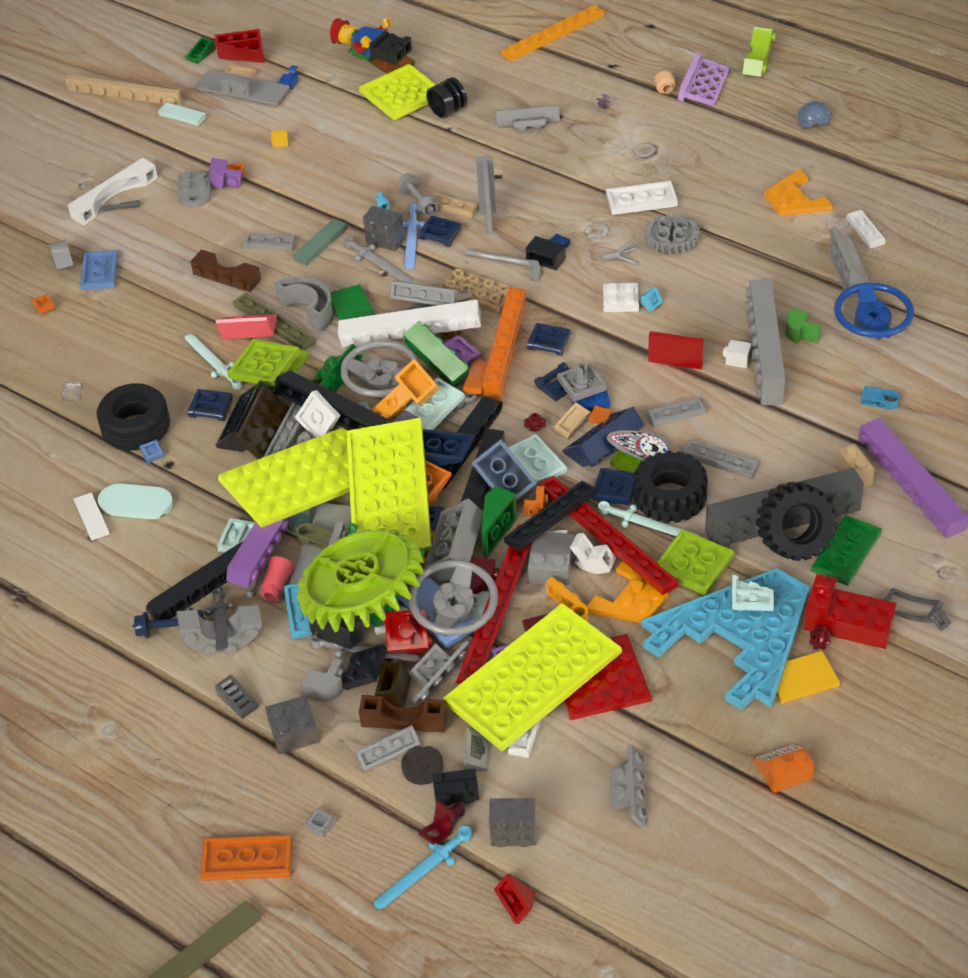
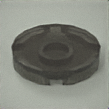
M415 746L409 749L402 757V774L406 780L413 784H430L433 782L432 774L443 772V757L437 749L431 746Z

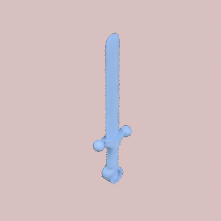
M416 203L409 205L410 220L403 222L404 228L407 227L406 269H412L415 266L417 227H423L425 224L424 221L418 222L416 220V216L419 213Z

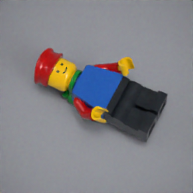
M340 18L334 19L330 27L332 44L352 45L348 52L355 57L367 61L377 58L396 66L403 57H406L412 51L411 37L405 36L401 38L393 33L389 34L387 28L392 27L390 18L382 20V25L378 28L364 26L358 30L355 26L350 25L348 20L343 21Z

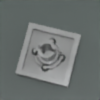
M580 362V366L577 363L575 368L557 374L558 381L573 402L607 390L606 383L591 363Z

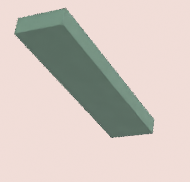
M333 218L293 255V260L308 265L347 229V223Z

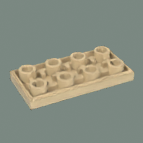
M455 269L441 286L443 288L472 292L471 298L460 301L478 300L479 307L499 314L503 309L508 288H514L461 269Z

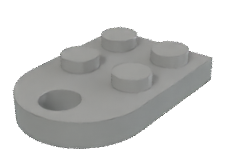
M209 171L178 174V199L181 205L188 208H196L208 203L211 198Z

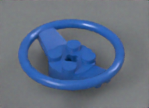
M862 283L847 288L837 297L834 304V313L838 322L848 331L863 337L880 340L885 337L888 339L890 336L905 330L913 320L914 307L911 300L902 291L892 286L881 283ZM874 290L890 293L904 303L907 315L901 324L889 329L892 317L891 311L886 307L885 302L877 300ZM858 292L859 304L857 305L853 325L843 316L841 306L848 296Z

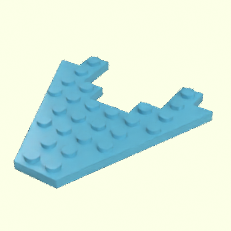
M778 568L743 581L745 583L752 581L761 587L774 590L773 611L732 610L731 585L643 619L641 627L652 633L643 642V648L660 658L684 634L702 644L715 632L743 649L734 659V665L747 672L725 694V700L741 711L754 698L771 708L774 704L810 591L809 586Z

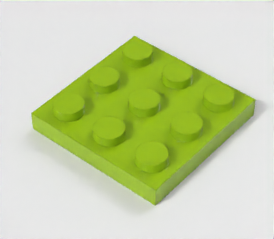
M252 339L227 372L228 378L255 384L262 381L267 386L275 387L276 377L286 373L300 354L299 347Z
M682 529L657 563L679 581L678 584L700 594L707 595L734 558L735 551Z

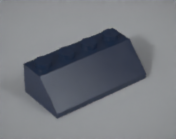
M634 406L614 412L609 416L608 420L596 425L562 451L582 467L588 465L593 467L601 462L600 458L603 456L607 457L614 452L613 449L615 447L607 440L609 433L621 430L639 431L645 425Z

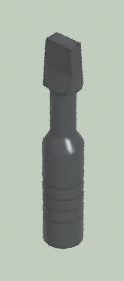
M136 200L122 202L117 205H104L103 211L140 207V202Z

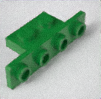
M350 344L342 355L328 357L325 360L324 366L316 372L317 375L312 381L336 393L343 383L341 377L342 362L347 354L356 346ZM358 354L354 359L360 361L362 355Z

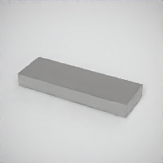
M247 233L243 246L244 249L293 251L296 235Z
M699 397L647 411V416L653 427L706 414V408Z
M411 725L354 752V755L362 772L421 745Z

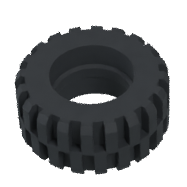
M666 451V453L657 452L654 456L650 455L645 458V461L640 462L634 472V501L641 512L643 511L644 515L647 517L651 516L656 521L662 520L664 523L674 521V523H679L683 519L685 521L689 520L692 515H697L705 506L708 486L706 470L697 459H693L691 455H684L679 451L677 453L672 451ZM665 483H674L683 486V488L664 490L657 486Z
M788 482L787 485H778V490L771 489L768 492L769 497L767 499L763 498L761 501L763 504L762 508L757 510V514L760 515L759 519H756V526L760 527L757 532L759 537L763 538L762 542L764 545L769 547L774 553L794 561L811 559V555L818 556L821 554L820 550L822 548L826 549L829 546L827 543L829 539L833 540L835 536L832 533L833 529H837V522L834 521V518H837V513L831 509L834 507L833 502L827 499L828 496L824 492L819 491L818 488L801 482ZM798 503H804L810 511V524L801 536L789 539L783 532V517L790 507Z

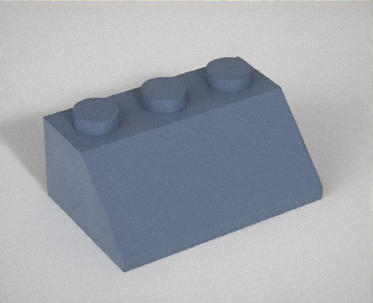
M501 439L471 463L492 489L496 485L515 493L516 503L526 498L538 486L534 478Z

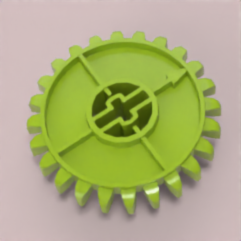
M385 528L376 530L365 529L362 532H354L336 540L330 546L322 549V552L311 560V565L307 566L302 572L304 577L298 582L297 599L304 616L307 615L311 624L317 620L322 630L329 619L334 632H338L342 618L350 632L354 630L355 616L359 615L366 628L370 627L369 614L373 612L382 621L386 620L383 609L384 605L388 604L394 610H400V606L395 598L396 594L409 600L412 599L405 584L420 587L415 574L424 575L420 563H425L418 545L408 535L400 534L395 529L387 532Z

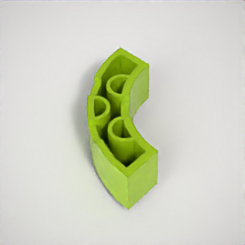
M754 27L750 45L752 52L748 53L744 60L742 74L760 77L763 73L766 74L771 45L776 39L774 29Z

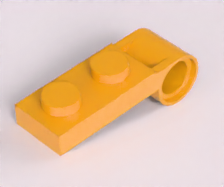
M553 577L547 579L546 594L558 604L563 603L588 622V608L579 600V597L565 588L562 582L557 581Z

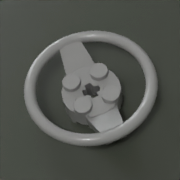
M376 340L367 342L354 348L344 358L341 365V377L348 388L360 395L386 397L399 385L394 377L403 368L398 369L395 361L371 359L369 364H366L354 358L358 354L372 348L389 347L406 353L411 360L416 359L420 364L416 353L408 346L396 341ZM348 373L364 382V386L368 389L356 385L350 379Z
M462 560L441 561L423 570L424 575L418 574L416 576L420 585L429 575L446 568L456 569L450 582L442 584L441 588L434 595L433 610L436 615L434 623L425 618L418 608L416 596L419 587H410L409 592L412 599H408L409 607L414 618L423 627L435 634L454 636L473 632L490 620L498 604V590L492 577L483 568ZM474 572L485 581L489 588V606L485 613L475 622L456 627L459 623H463L466 620L468 622L473 616L474 598L470 587L472 573Z

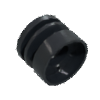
M450 77L440 82V84L427 89V102L433 113L439 118H445L467 105L466 91L463 85L454 77Z

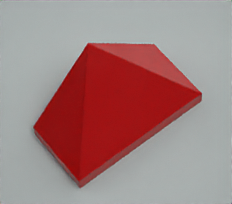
M506 874L494 888L495 893L515 924H519L531 911L535 892L510 874Z

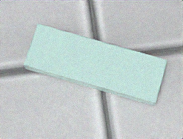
M167 102L158 111L160 116L199 126L206 118V113Z

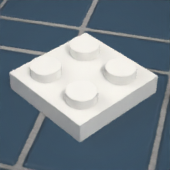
M638 283L603 284L604 312L639 311Z
M315 390L311 392L295 418L313 438L329 433L339 419L340 414Z

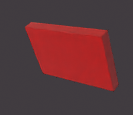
M654 331L649 332L648 362L702 370L704 339Z

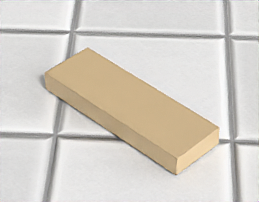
M437 193L432 195L437 200L438 210L473 218L479 209V204Z

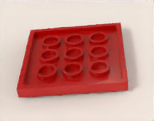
M628 634L609 638L622 648V653L564 700L570 720L652 701V696Z

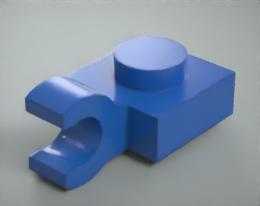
M291 65L289 73H284L278 83L289 85V90H293L298 82L299 72H296L298 66Z

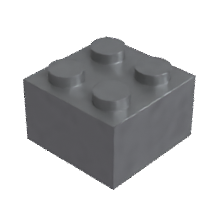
M372 205L363 216L366 244H374L377 247L396 252L405 240L402 213Z
M306 695L265 707L278 754L319 743L317 727Z
M490 798L489 827L491 846H536L534 798Z

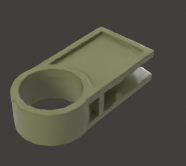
M303 523L296 529L299 542L319 549H324L328 546L333 533L331 530L311 523ZM304 531H311V532H312V533H311L310 535H308V536H302V535H300V534H301L302 532H304Z

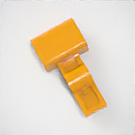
M413 359L394 377L399 385L371 411L390 420L400 415L412 399L419 406H423L438 392L440 387L419 362Z

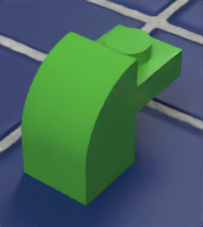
M791 308L787 315L786 335L791 341L798 344L800 339L818 343L821 325L807 322L808 312Z

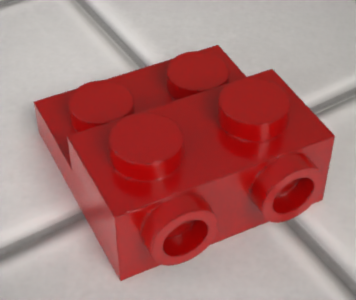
M419 609L422 615L430 621V616H425V609ZM411 610L385 612L387 654L408 652V654H425L428 652V648L432 647L431 635H427V629L414 618Z

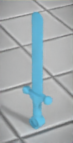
M460 827L458 834L444 846L437 845V843L435 845L429 843V847L435 851L374 901L375 908H385L443 859L446 860L448 865H453L455 859L450 857L449 853L460 843L471 840L472 832L470 827Z

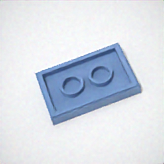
M117 250L84 253L80 283L81 290L115 288L118 264Z

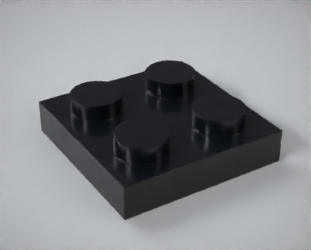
M381 644L353 653L344 674L343 688L350 690L376 682L388 649Z

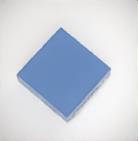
M157 439L139 446L147 464L164 457Z

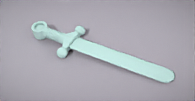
M187 334L184 337L217 370L211 373L212 378L225 376L231 382L233 389L242 388V381L229 379L227 375L234 362L225 365L195 335Z
M601 501L598 504V512L601 515L612 514L623 518L624 521L621 522L623 528H627L629 521L674 536H677L682 530L681 528L635 514L634 512L637 510L636 505H631L630 509L625 511L610 506L606 501Z

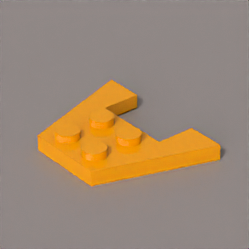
M798 169L764 191V198L780 216L833 210V205L825 196L810 201L797 187V185L808 182V177L801 169Z
M622 561L617 567V574L631 581L613 603L595 595L587 605L588 614L641 623L643 619L656 615L669 598V592L662 595Z

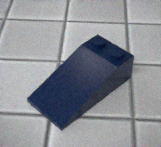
M423 429L425 460L436 466L463 462L476 436L473 434Z

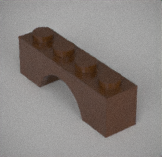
M201 249L190 261L194 275L251 292L261 281L259 267L248 263L235 267H224L217 263L215 253Z
M362 695L359 707L361 727L402 730L412 725L415 731L445 732L448 716L446 700L424 699L416 707L404 708L389 703L383 696Z

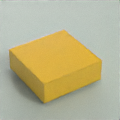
M287 130L271 131L273 147L289 146Z

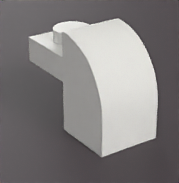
M578 533L570 546V549L577 557L574 563L582 570L590 573H608L616 560V557L606 544L593 546L584 533Z

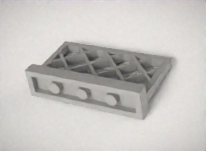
M493 155L476 157L480 214H486L488 235L493 234L491 213H496Z
M397 280L391 281L390 298L438 306L457 303L459 300L472 297V292Z

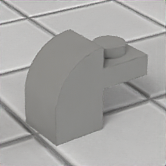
M66 240L49 244L56 270L73 266Z
M334 658L327 673L313 669L310 670L302 684L304 695L308 699L326 702L337 698L343 692L342 681L345 669L342 660Z

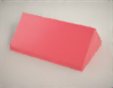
M276 314L223 317L216 319V325L222 339L272 337L277 316Z

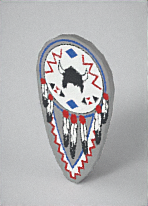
M621 430L607 435L608 442L620 451L633 456L634 459L645 461L646 457L654 456L657 452L666 453V451H671L666 440L654 433Z

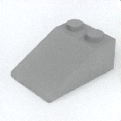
M544 532L533 541L528 564L530 583L546 584V580L553 577L564 585H569L573 553L570 546L574 541V534Z

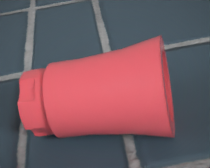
M279 556L269 558L260 593L264 600L272 602L279 600L284 591V586H286L289 577L295 569L291 561Z

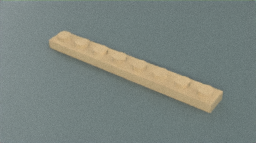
M67 75L65 77L68 91L165 104L166 102L178 106L182 104L180 90Z

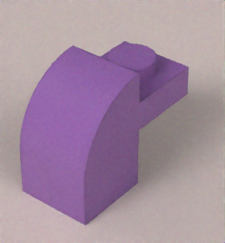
M211 158L209 181L211 184L220 189H223V185L240 188L242 171L227 169L228 160Z

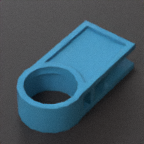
M864 386L861 405L896 409L899 406L900 395L894 390ZM886 398H893V399H895L896 401L890 402V401H887V400H885V399H886Z

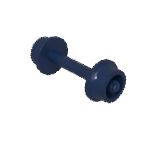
M197 610L198 615L202 619L206 620L203 616V611ZM143 612L142 615L134 617L132 627L135 629L136 636H144L147 639L150 637V629L176 627L179 625L177 618L149 621L148 613Z

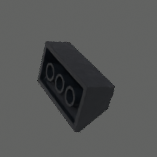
M259 381L239 396L215 445L217 448L238 452L246 450L235 438L259 389L264 385L268 387L262 381Z

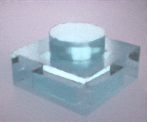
M301 512L297 513L294 519L289 521L288 529L296 532L299 525L303 523L312 524L314 518ZM304 531L300 535L304 536L308 531Z

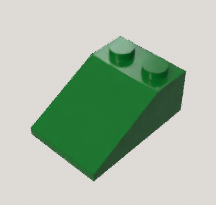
M496 485L490 492H487L484 498L482 543L483 556L485 558H488L517 520L515 493Z

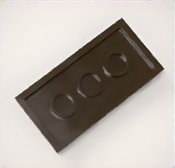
M262 386L235 439L257 459L263 458L289 407L268 387Z

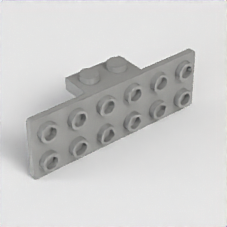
M207 70L195 85V89L242 98L244 100L278 105L289 91L290 86Z
M331 503L319 504L312 524L333 531L328 546L336 540L347 536L351 523V506ZM307 544L303 545L288 585L298 583L304 577L302 572L307 566L311 565V560L318 556L322 549Z

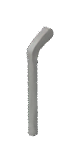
M471 249L466 251V256L528 266L532 268L531 280H540V264L537 260Z

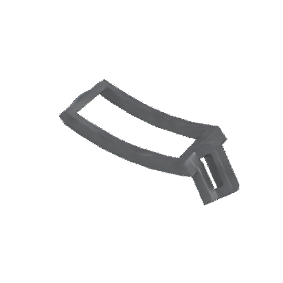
M894 588L890 589L884 600L890 601L894 594L916 603L933 605L928 617L911 615L896 610L895 615L904 619L934 623L939 631H942L951 624L948 617L942 611L944 604L940 600L912 596ZM935 615H938L940 617L943 624L940 623V621Z

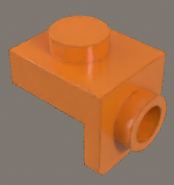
M544 486L536 487V500L524 501L525 516H534L544 506H548V494H545Z

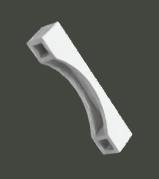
M141 158L68 204L71 218L82 225L96 218L101 206L114 195L127 189L146 186L156 180L158 176L155 165Z

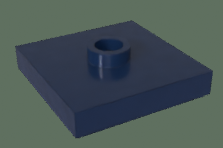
M600 468L595 484L597 494L592 497V500L630 506L633 496L634 473Z

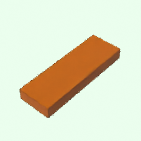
M474 360L463 386V393L482 394V383L488 361Z

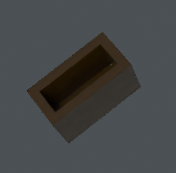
M402 661L382 665L375 696H383L389 703L398 707L405 706L411 676Z

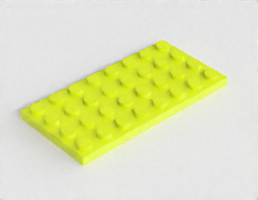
M421 418L346 431L351 523L358 525L359 528L356 533L362 532L365 529L376 530L385 528L387 532L395 529L400 534L408 535L418 545L420 550L424 552L431 550L432 539Z
M344 428L334 430L219 474L218 480L261 528L350 492L347 430Z
M561 603L443 697V700H446L448 708L503 752L622 653V648Z

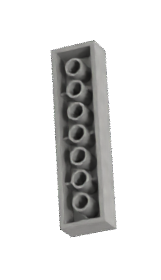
M771 279L750 280L749 287H746V298L749 299L745 301V309L749 311L747 313V323H750L748 325V333L752 335L750 343H752L751 348H754L751 350L752 360H755L753 362V372H757L755 374V385H758L756 387V397L760 398L761 405H783L785 373Z

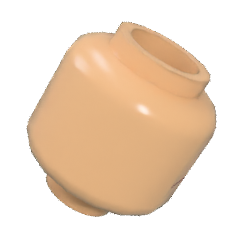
M669 71L659 72L654 78V83L659 93L669 94L676 87L674 76Z

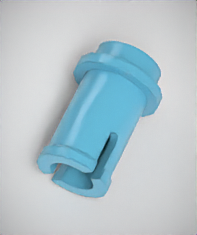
M382 192L377 193L378 196L375 195V200L378 203L377 207L389 209L390 202L386 199L385 194Z

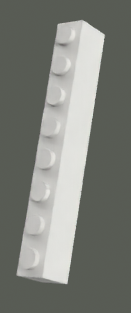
M478 300L339 320L338 337L343 348L349 347L350 344L356 346L376 340L403 339V334L418 321L423 325L426 324L431 329L432 334L481 327V312Z

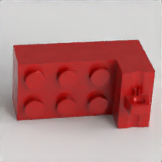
M816 574L807 602L804 630L811 632L814 631L815 626H825L827 631L831 632V637L886 649L897 603L836 589L837 578Z

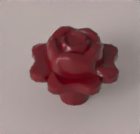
M532 413L528 418L524 419V427L533 432L540 431L541 428L546 426V419L537 413Z
M825 626L814 627V631L810 632L809 641L810 645H813L814 650H825L826 645L831 644V632L827 631Z

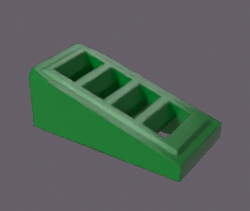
M201 37L185 56V59L198 64L216 49L214 41Z

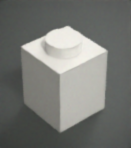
M730 340L728 347L725 346L723 351V357H726L725 365L747 368L751 357L752 343Z

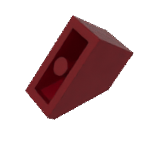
M471 558L470 563L483 568L493 580L496 579L499 568H496L495 559ZM473 572L470 587L472 593L478 594L489 590L485 581Z

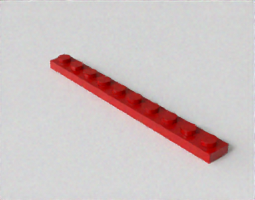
M554 476L538 484V486H544L545 494H548V498L552 501L570 490ZM582 504L569 514L570 517L603 545L606 544L618 558L659 593L664 595L678 587L679 581L588 504Z
M532 542L519 552L510 546L508 547L495 580L498 590L496 610L490 620L475 631L455 683L460 685L486 664ZM489 595V598H488V600H487V603H486V605H485V608H484V610H483L482 615L485 613V611L487 610V608H488V606H489L490 595Z

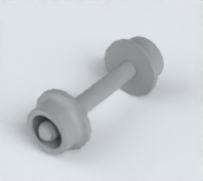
M409 173L403 174L398 180L401 193L404 195L413 194L419 200L417 211L427 217L434 215L438 210L436 198L432 195L423 196L417 189L419 187V179Z

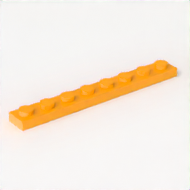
M592 5L501 50V55L512 62L603 17L604 10L596 5Z

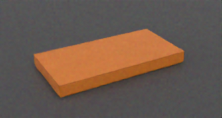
M292 835L204 838L200 872L201 881L290 877Z

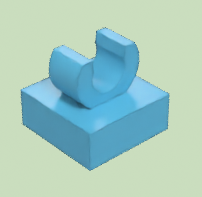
M651 287L639 299L641 306H645L647 311H653L663 302L656 287Z

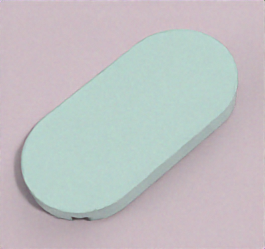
M113 484L103 489L98 496L100 508L105 514L111 516L157 519L161 517L160 515L169 513L173 507L170 492L161 487Z

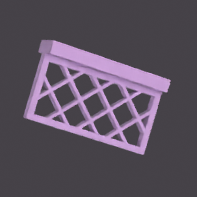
M696 52L680 87L677 100L683 102L687 98L715 106L730 67L702 59V54ZM705 89L707 92L702 93L700 90Z

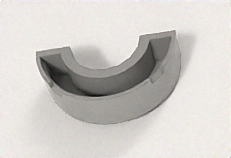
M295 276L274 283L276 298L286 306L296 303L308 304L309 323L320 331L329 324L333 315L330 291L323 282L308 276H304L303 279H295Z
M259 605L238 607L236 613L226 619L228 647L223 651H217L215 622L202 619L198 615L197 610L177 611L179 632L183 642L190 648L207 655L235 652L237 649L250 643L258 635L262 627Z

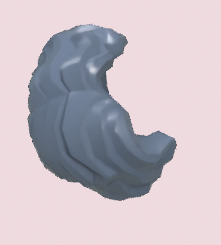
M810 101L799 109L797 119L803 129L811 128L817 124L826 126L831 119L830 109L823 102Z

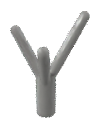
M630 241L618 251L603 254V260L619 258L638 265V262L621 256L638 249V246L628 248L632 244Z

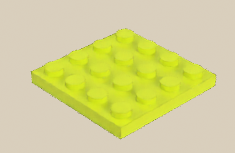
M407 64L360 86L359 92L391 119L396 120L428 105L426 98L427 89L436 84L411 64Z

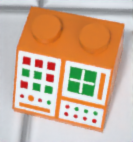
M790 744L754 757L755 764L773 794L813 779L814 762L802 746Z

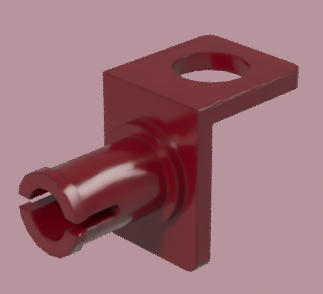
M438 801L435 807L433 823L419 830L418 835L432 845L451 835L453 821L464 816L465 809L463 805L456 803L449 808ZM436 831L439 833V836L432 837L427 832Z

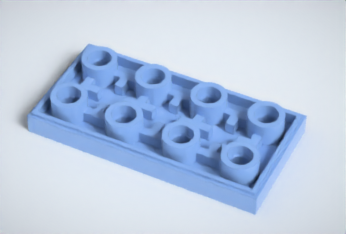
M428 577L418 588L416 601L418 608L425 609V616H430V621L434 623L436 615L433 610V599L440 587ZM400 596L398 602L410 610L408 599ZM471 618L468 622L466 620L463 623H459L456 627L465 626L475 621ZM427 629L445 649L473 633L443 636Z

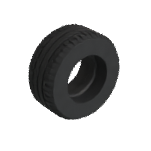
M132 383L119 386L108 392L97 408V419L103 438L108 444L122 450H140L139 446L156 439L159 441L163 438L170 425V416L164 396L159 390L146 384ZM143 414L134 419H125L131 415Z

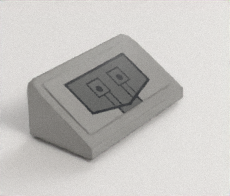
M466 727L465 770L487 771L488 740L475 729Z

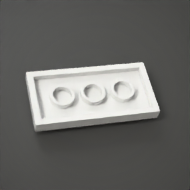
M671 181L606 189V197L612 215L678 206Z

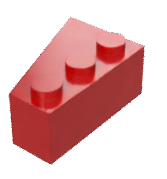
M260 29L215 35L219 59L265 63Z

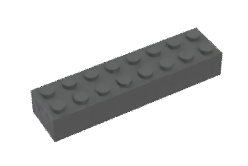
M855 468L799 481L824 492L828 496L827 499L833 502L834 507L831 509L836 511L837 517L854 513L861 509L864 483ZM771 489L706 505L705 532L709 540L726 546L759 537L757 531L760 527L756 526V519H759L760 515L757 514V510L762 508L763 504L761 501L763 498L767 499L769 497L768 492ZM798 503L787 510L782 521L783 530L810 524L811 517L807 505Z

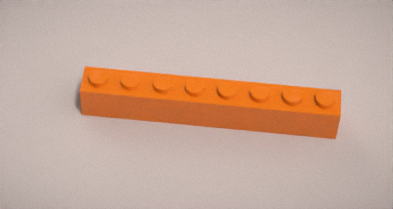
M508 288L482 383L483 396L486 395L502 400L526 308V289Z

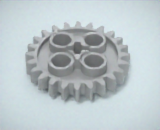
M667 213L666 217L660 215V218L654 217V221L650 220L649 224H646L645 240L651 249L656 247V252L662 250V254L668 251L669 255L672 252H675L677 255L678 251L685 253V249L690 251L691 247H695V243H698V239H700V228L697 227V223H694V219L688 220V216L683 218L682 214L676 216L674 213L670 216ZM674 225L673 242H670L671 227Z

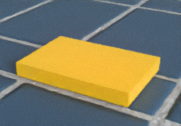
M819 651L787 661L776 696L780 703L783 704L838 687L840 681L823 651Z

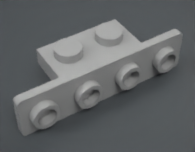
M551 105L496 111L497 127L513 126L517 130H525L526 127H533V129L542 128V125H546L545 122L560 121L559 106Z
M467 640L451 657L435 643L409 672L410 676L423 687L412 699L414 704L418 699L423 701L430 693L428 688L431 685L436 687L443 679L441 674L444 671L448 673L454 667L455 663L453 661L456 657L460 660L468 651L465 648L469 644Z
M629 745V763L610 769L611 807L619 810L631 806L632 820L643 828L646 827L647 818L645 808L646 792L644 790L645 773L643 771L645 759L640 750L633 745Z

